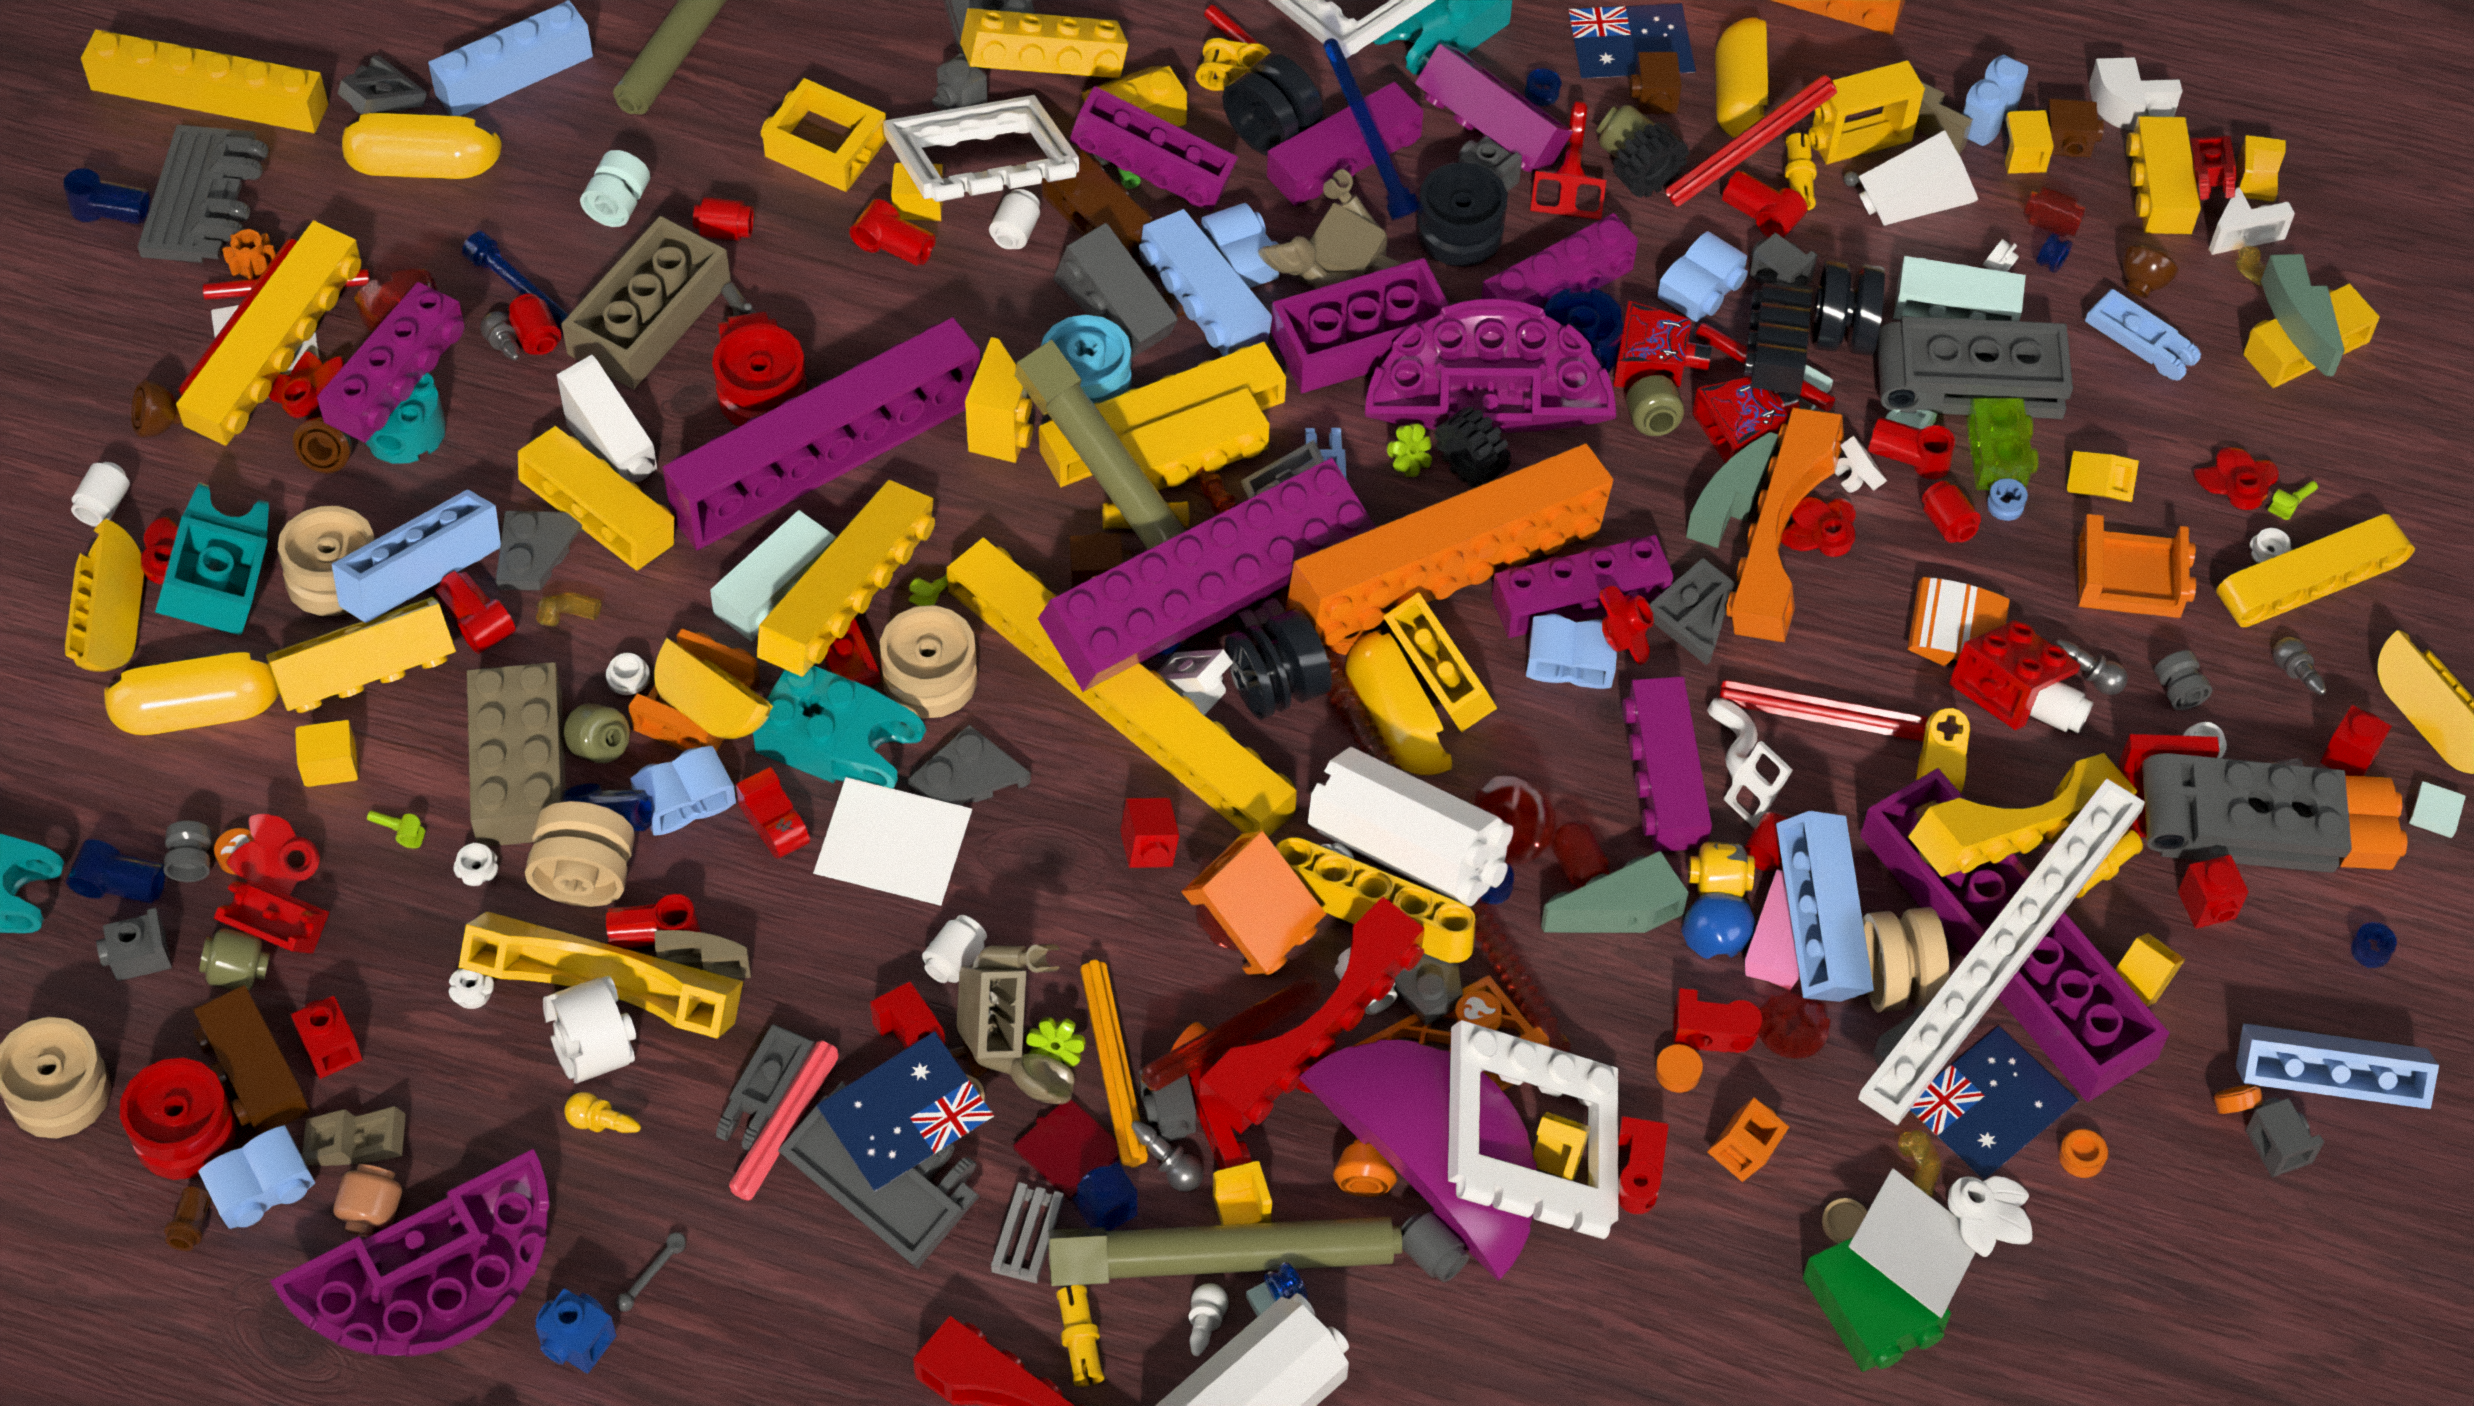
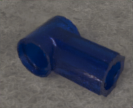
M88 168L75 169L64 178L63 186L69 210L75 219L82 222H91L104 217L138 225L145 222L150 202L149 190L100 180L99 175Z
M588 783L573 786L562 793L563 802H585L609 808L623 816L633 826L634 831H645L652 826L655 806L653 797L649 796L645 790H602L600 784Z
M88 839L83 842L66 878V884L71 890L87 898L100 899L107 893L152 904L154 900H159L164 889V864L123 855L114 846L106 842Z

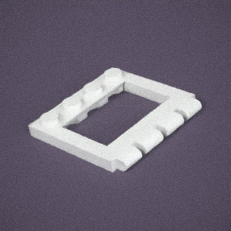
M1390 0L1359 21H1356L1354 18L1348 19L1342 14L1341 8L1332 1H1268L1345 60L1436 0Z
M1035 95L883 121L884 136L924 199L933 198L935 202L964 197V192L974 196L1002 191L1003 185L1013 189L1041 184L1042 178H1045L1047 182L1075 178L1076 172H1079L1078 155ZM1010 132H1030L1049 159L1026 162V164L1016 166L1009 165L988 169V171L958 174L942 179L922 148L935 145L953 146L959 141L975 138L988 140L998 134Z
M1463 1020L1452 1026L1448 1181L1456 1183V1196L1460 1199L1489 1206L1492 1203L1495 1209L1527 1218L1533 1214V1218L1537 1221L1570 1229L1573 1226V1230L1601 1239L1607 1238L1611 1225L1618 1221V1068ZM1485 1070L1499 1074L1502 1081L1520 1085L1525 1082L1538 1086L1542 1093L1552 1096L1569 1095L1577 1098L1580 1104L1588 1106V1126H1591L1588 1135V1186L1479 1154L1480 1073Z

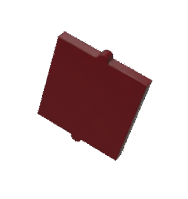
M1071 1099L1067 1103L1059 1104L1045 1118L1038 1117L1036 1126L1013 1145V1150L1060 1193H1064V1196L1070 1202L1094 1180L1101 1181L1103 1172L1120 1158L1116 1139Z

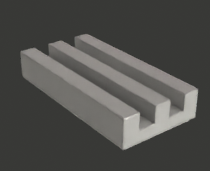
M1312 440L1241 480V483L1248 498L1251 499L1325 460L1315 441Z
M1018 1182L991 1264L993 1273L1038 1283L1049 1249L1048 1230H1055L1064 1202V1193L1054 1191L1052 1195L1046 1193L1044 1188L1036 1187V1190L1028 1189L1027 1184ZM1025 1201L1031 1202L1011 1265L1005 1264ZM1041 1206H1048L1049 1210L1030 1269L1022 1268Z

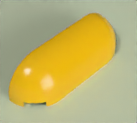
M1757 17L1745 18L1729 26L1721 35L1715 50L1716 117L1721 128L1733 138L1764 117V105H1768L1766 20H1761Z
M367 113L360 115L358 122L344 128L342 151L346 162L353 169L367 175L465 179L477 176L493 166L500 155L502 142L495 132L490 135L488 132L475 126L476 120L467 117Z
M106 518L93 530L99 536L93 543L88 555L80 553L78 556L65 640V655L73 659L79 668L93 672L117 669L131 659L136 645L144 572L140 565L141 553L137 544L122 527Z
M1379 629L1361 637L1351 648L1347 656L1345 678L1389 759L1401 769L1418 775H1435L1451 770V754L1444 751L1436 734L1444 730L1392 635L1390 633L1382 635Z
M2397 630L2384 644L2378 659V677L2383 690L2449 765L2459 771L2474 774V698L2429 649L2422 654L2409 640L2410 637L2407 633Z
M666 638L658 654L654 672L655 686L663 700L709 734L719 738L736 739L745 737L757 731L767 721L773 707L771 703L708 659L702 662L685 650L683 645Z
M247 652L228 653L131 669L121 673L122 681H119L111 688L106 687L104 691L105 707L110 720L119 729L135 735H154L249 719L268 709L279 695L270 665L251 660L250 653Z

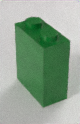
M1853 1237L1808 1259L1802 1278L1861 1372L1878 1366L1879 1369L1888 1368L1898 1362L1903 1357L1904 1352L1916 1346L1921 1350L1927 1349L1944 1337V1330L1951 1316L1949 1309H1946L1942 1318L1938 1317L1848 1246Z

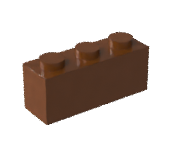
M1081 148L1075 150L1079 157V172H1076V177L1047 182L1045 178H1042L1043 197L1082 236L1107 223L1133 259L1140 255L1139 245L1141 244L1143 225L1154 221L1151 213L1144 207L1140 208L1130 198L1126 188L1121 183H1115L1105 173L1103 166L1097 159H1091Z
M245 985L193 1009L200 1025L192 1030L204 1055L213 1051L218 1062L212 1064L211 1068L217 1074L223 1089L232 1087L237 1098L229 1102L241 1126L250 1123L258 1136L310 1113L298 1083Z

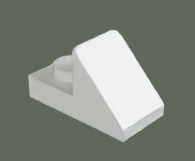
M2237 187L2235 197L2230 199L2217 224L2209 250L2214 255L2284 240L2295 213L2289 202L2274 205L2266 204L2251 209L2241 189Z
M1224 649L1175 652L1157 672L1164 678L1168 687L1178 695L1190 698L1198 707L1199 712L1205 715L1225 694L1226 687L1222 683V674L1233 662Z

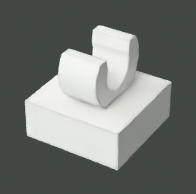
M1854 436L1840 445L1848 458H1840L1838 460L1835 474L1839 477L1844 472L1852 470L1851 476L1841 483L1848 493L1858 490L1863 480L1873 491L1887 482L1869 452Z

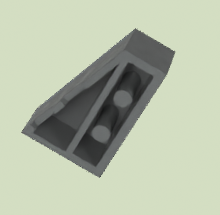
M1107 223L1067 246L1053 280L1088 315L1104 317L1117 324L1128 336L1132 358L1171 334L1178 321L1177 316Z

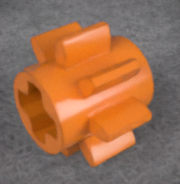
M246 229L230 235L231 247L222 248L226 263L229 264L231 274L235 276L240 273L241 276L248 280L259 278L269 265L268 262H271L276 256L274 246L271 245L268 234L260 235L254 230Z

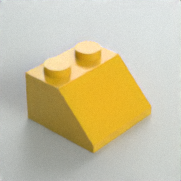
M1150 66L1096 86L1177 127L1187 124V92L1170 66ZM1093 88L1081 92L1084 102Z
M993 337L989 340L965 400L968 452L1016 463L1021 449H1027L1032 439L1033 424L1028 423L1032 409V399L1027 398V392L1014 376L1016 370L1015 362L1001 341Z

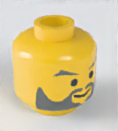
M1705 842L1699 849L1698 857L1690 856L1688 882L1697 883V891L1700 896L1710 892H1725L1743 897L1745 891H1752L1754 856L1747 855L1745 847L1739 843Z

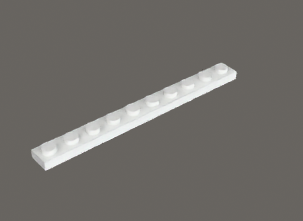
M2109 779L2103 782L1862 1088L1858 1100L1896 1125L1901 1122L2139 816L2145 804L2143 800Z

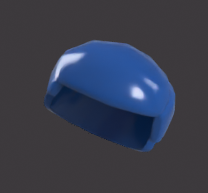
M1710 892L1700 896L1683 917L1681 931L1687 945L1703 958L1710 959L1717 954H1727L1729 957H1734L1752 941L1756 922L1749 904L1742 897L1725 892Z

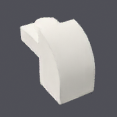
M2135 57L2096 59L2089 82L2092 101L2097 102L2098 114L2116 127L2133 131L2138 116L2174 117L2182 94L2179 79L2141 81Z

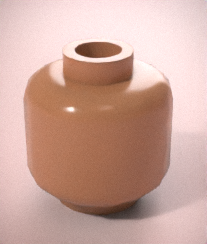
M358 1164L357 1170L348 1171L342 1176L333 1211L338 1219L346 1222L344 1231L370 1237L375 1229L384 1230L394 1224L402 1196V1187L394 1180V1172L376 1166Z

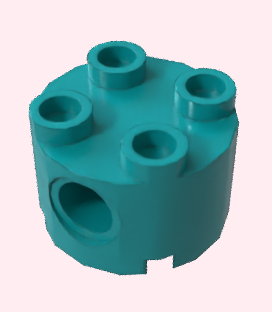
M426 372L414 386L410 397L406 401H401L389 415L385 426L381 430L376 431L365 443L376 458L392 464L412 463L419 460V454L428 450L430 455L439 447L445 437L446 422L433 377Z

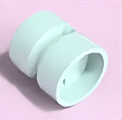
M611 150L605 153L594 173V177L591 178L580 198L582 208L593 220L610 227L625 225L637 205V200L640 199L651 179L650 171L640 159L630 153L620 150Z

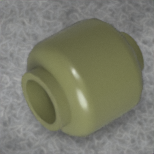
M1623 105L1620 109L1613 106L1596 130L1600 134L1599 146L1617 159L1619 157L1616 154L1619 149L1626 148L1624 144L1629 138L1632 141L1635 138L1634 133L1640 129L1644 132L1645 126L1648 124L1654 126V122L1631 105Z
M1662 375L1643 377L1631 386L1626 396L1627 409L1632 423L1642 434L1662 436L1676 429L1682 422L1685 412L1683 401L1676 385L1667 377Z
M587 703L578 706L570 713L565 722L563 734L565 744L574 755L591 762L605 764L616 760L624 753L629 744L630 729L624 715L616 709L601 704Z
M221 928L215 933L214 937L206 936L199 972L206 973V982L210 986L235 990L245 985L249 991L253 987L255 978L265 979L270 953L261 951V938L247 932Z

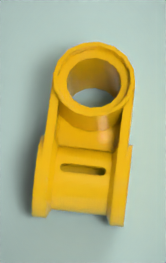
M1222 38L1209 39L1203 47L1205 58L1203 64L1197 67L1196 81L1206 89L1224 91L1228 84L1238 76L1248 72L1253 64L1271 52L1261 44L1234 42ZM1217 49L1220 50V51H1219V54H1218V57H1217V54L1215 53ZM1215 72H1216V75L1218 76L1217 79H1213V78H1214V75H1215Z
M1954 708L1940 709L1932 713L1925 725L1923 748L1918 761L1916 780L1939 768L1955 788L1962 793L1967 768L1966 753L1970 724L1966 715ZM1947 716H1950L1951 724L1958 726L1957 734L1949 735L1947 741L1944 740V732L1937 731V724L1945 722Z

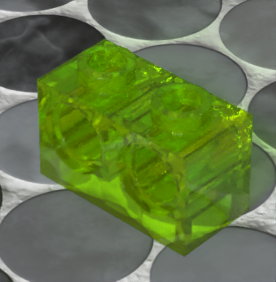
M1974 398L1966 424L1976 490H1990L1996 481L2006 478L2017 480L2027 488L2031 473H2036L2038 469V452L2036 448H2031L2030 440L2033 434V420L2031 415H2026L2023 398Z

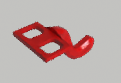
M1575 101L1572 106L1569 129L1573 133L1567 141L1563 166L1555 173L1535 171L1530 211L1601 220L1607 180L1588 178L1581 168L1588 109L1586 102ZM1540 180H1553L1561 184L1560 201L1557 206L1551 207L1537 204L1536 192ZM1579 185H1593L1600 188V203L1597 211H1583L1576 208V194Z

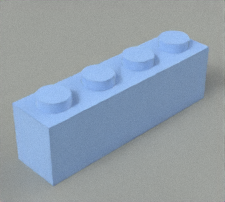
M570 0L431 60L428 64L435 95L450 116H461L593 57L588 25Z
M1184 209L1143 225L1141 244L1139 245V254L1143 263L1151 267L1159 276L1165 290L1168 293H1172L1181 303L1187 317L1198 324L1212 347L1217 348L1223 356H1226L1242 347H1250L1261 342L1268 344L1273 316Z
M467 489L332 563L339 607L363 622L368 623L441 582L442 578L451 572H458L496 551L501 545L496 505Z
M1807 811L1776 823L1803 998L1841 1002L1874 991L1846 816Z
M2243 1023L2235 1067L2245 1084L2431 1109L2439 1064L2428 1048Z

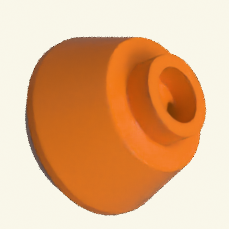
M1359 1139L1344 1149L1333 1171V1178L1340 1189L1355 1196H1381L1386 1194L1397 1182L1395 1168L1369 1142L1363 1144Z

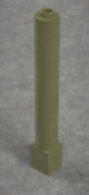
M727 0L677 1L613 90L616 102L623 111L629 114L641 115L649 110Z
M1053 340L1048 341L1019 360L1014 376L1042 414H1049L1145 547L1150 550L1187 531L1080 386L1081 378Z
M1390 1216L1106 1231L1105 1227L1048 1230L1049 1273L1051 1286L1104 1284L1109 1283V1279L1393 1264L1394 1254H1402V1233L1400 1225L1392 1226Z

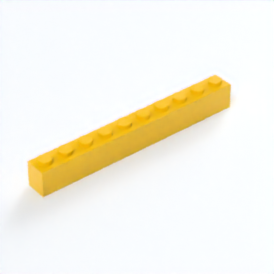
M983 537L947 567L948 592L1241 832L1245 834L1263 830L1269 838L1295 814L1297 790L1291 780L1284 774H1276L1267 767L1252 748L1241 746L1230 736L1228 730L1217 721L1212 722L1199 712L1198 707L1190 698L1184 695L1180 696L1168 687L1166 681L1158 672L1154 670L1149 671L1138 663L1082 692L1038 620L1048 602L1057 596L1043 585L1041 579L1032 571L1026 572L1017 565L1004 548L1000 546L995 547Z

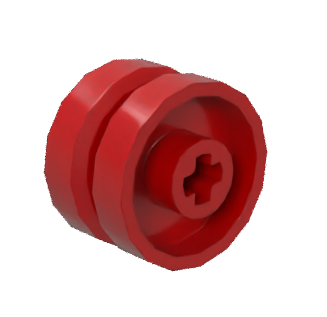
M752 324L740 327L724 336L714 349L712 368L716 382L717 400L722 414L734 425L740 427L749 419L760 417L781 406L786 400L797 398L808 392L805 359L800 342L787 330L768 324Z
M187 1058L163 1059L149 1065L129 1081L120 1099V1120L141 1164L157 1176L172 1180L200 1176L198 1171L204 1165L230 1152L236 1139L237 1120L217 1074L202 1062Z

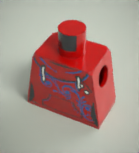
M1628 301L1614 387L1631 388L1635 382L1643 377L1662 375L1671 379L1678 388L1681 385L1684 367L1702 370L1709 369L1712 346L1688 342L1691 321L1688 318Z
M1750 376L1697 388L1692 414L1726 464L1734 455L1762 436L1771 432L1779 437L1782 423L1787 424L1788 422L1787 415L1791 414L1793 408L1800 407L1797 395L1784 392L1773 394L1771 390L1751 388Z

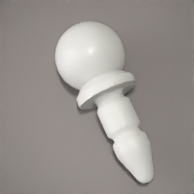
M1213 1283L1199 1286L1191 1297L1189 1321L1193 1325L1190 1336V1346L1194 1356H1199L1208 1346L1211 1332L1220 1327L1222 1317L1228 1309L1229 1300L1225 1290Z

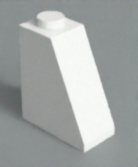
M1945 130L1859 176L1865 189L1864 192L1859 194V197L1868 214L1871 215L1877 212L1883 225L1963 206L1978 200L1964 164Z
M593 355L557 374L567 427L582 444L587 446L594 456L605 460L615 472L628 482L642 481L657 469L652 441Z

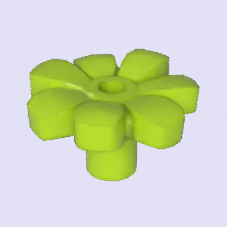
M1410 424V426L1402 425L1396 430L1398 441H1391L1387 446L1389 457L1396 458L1393 463L1394 469L1397 472H1405L1407 477H1416L1420 473V468H1429L1431 465L1432 456L1425 453V451L1431 449V440L1429 436H1424L1426 431L1424 426Z
M1045 1017L1039 1023L1040 1029H1030L1026 1037V1043L1032 1046L1029 1054L1045 1055L1061 1063L1064 1062L1069 1067H1074L1080 1062V1053L1084 1051L1086 1041L1082 1035H1072L1075 1023L1070 1019L1065 1018L1055 1023L1053 1018Z

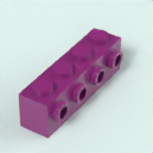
M1439 43L1415 82L1417 86L1426 91L1424 98L1428 102L1441 109H1444L1446 106L1455 112L1453 119L1469 130H1473L1475 127L1484 133L1482 139L1487 136L1511 154L1516 152L1522 156L1521 169L1530 173L1533 169L1548 172L1573 133L1571 129L1456 47Z
M1394 81L1268 150L1267 178L1295 207L1309 199H1315L1323 193L1324 183L1329 179H1333V174L1340 169L1346 170L1353 177L1355 173L1364 168L1380 163L1389 154L1398 149L1415 143L1421 137L1424 110Z
M1096 86L1093 87L1081 108L1069 142L1079 146L1085 152L1100 156L1114 163L1118 168L1130 171L1150 181L1156 187L1166 189L1186 199L1189 203L1203 207L1213 212L1226 188L1238 159L1237 156Z
M1612 213L1483 281L1481 299H1506L1527 303L1542 308L1545 315L1548 316L1632 271L1638 238Z
M417 282L317 396L324 423L364 443L376 431L381 430L387 423L389 415L401 401H406L410 397L414 386L426 372H431L435 368L439 357L445 350L460 339L465 326L459 301Z
M1656 535L1644 538L1634 537L1619 544L1603 548L1592 547L1582 553L1562 558L1551 557L1541 563L1524 567L1514 566L1500 573H1495L1492 600L1509 639L1529 634L1533 617L1559 614L1564 618L1578 622L1607 615V611L1599 599V593L1601 589L1608 586H1616L1624 596L1631 595L1635 597L1640 595L1650 604L1672 585L1673 573Z
M1684 676L1632 680L1629 697L1622 700V713L1624 723H1631L1633 734L1629 735L1630 758L1632 761L1638 760L1639 771L1635 774L1636 794L1638 798L1645 799L1646 809L1642 810L1643 833L1645 836L1651 835L1654 852L1700 849L1702 844L1709 840L1712 823Z

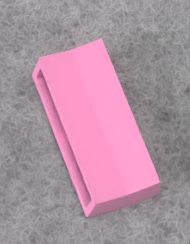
M1776 870L1745 959V973L1748 977L1769 981L1791 990L1800 975L1784 871Z

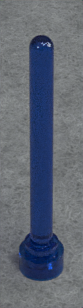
M1334 38L1327 39L1323 45L1324 51L1389 193V196L1386 197L1389 203L1386 205L1392 221L1403 218L1419 210V201L1415 193L1411 194L1408 187H1403L1338 41Z
M477 231L465 241L462 247V255L477 267L480 265L483 268L489 267L521 295L535 294L540 299H543L547 303L558 327L562 329L561 324L569 314L499 255L500 250L497 248V242L484 231Z

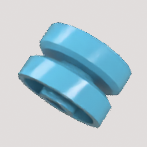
M1073 316L1053 325L1043 337L1041 346L1053 340L1081 378L1080 386L1093 403L1107 401L1131 389L1132 373L1130 367L1132 363V350L1128 336L1117 324L1099 316Z

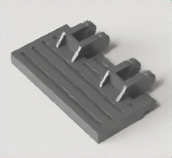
M176 125L138 244V250L142 258L203 263L204 258H220L223 248L222 241H231L230 235L244 230L243 225H240L239 222L247 221L249 218L250 209L241 201H237L242 186L241 180L259 179L263 166L258 161L265 160L268 155L269 148L267 144L256 140L255 131Z
M841 1082L830 1096L845 1088L846 1085ZM825 1095V1096L823 1097V1099H822L819 1103H821L822 1101H824L825 1099H827V1098H829V1097H827V1096ZM817 1106L778 1149V1152L917 1269L979 1198V1195L965 1184L977 1166L967 1156L952 1168L937 1187L930 1182L952 1156L955 1145L952 1143L921 1162L916 1169L908 1170L874 1192Z

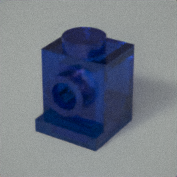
M1118 1161L1108 1167L1094 1168L1077 1184V1195L1073 1197V1202L1090 1228L1105 1227L1106 1231H1111L1137 1216V1189ZM1120 1205L1119 1208H1117V1209H1115L1114 1211H1112V1212H1110V1213H1108V1214L1105 1215V1213H1106L1107 1211H1109V1210L1115 1208L1116 1206Z

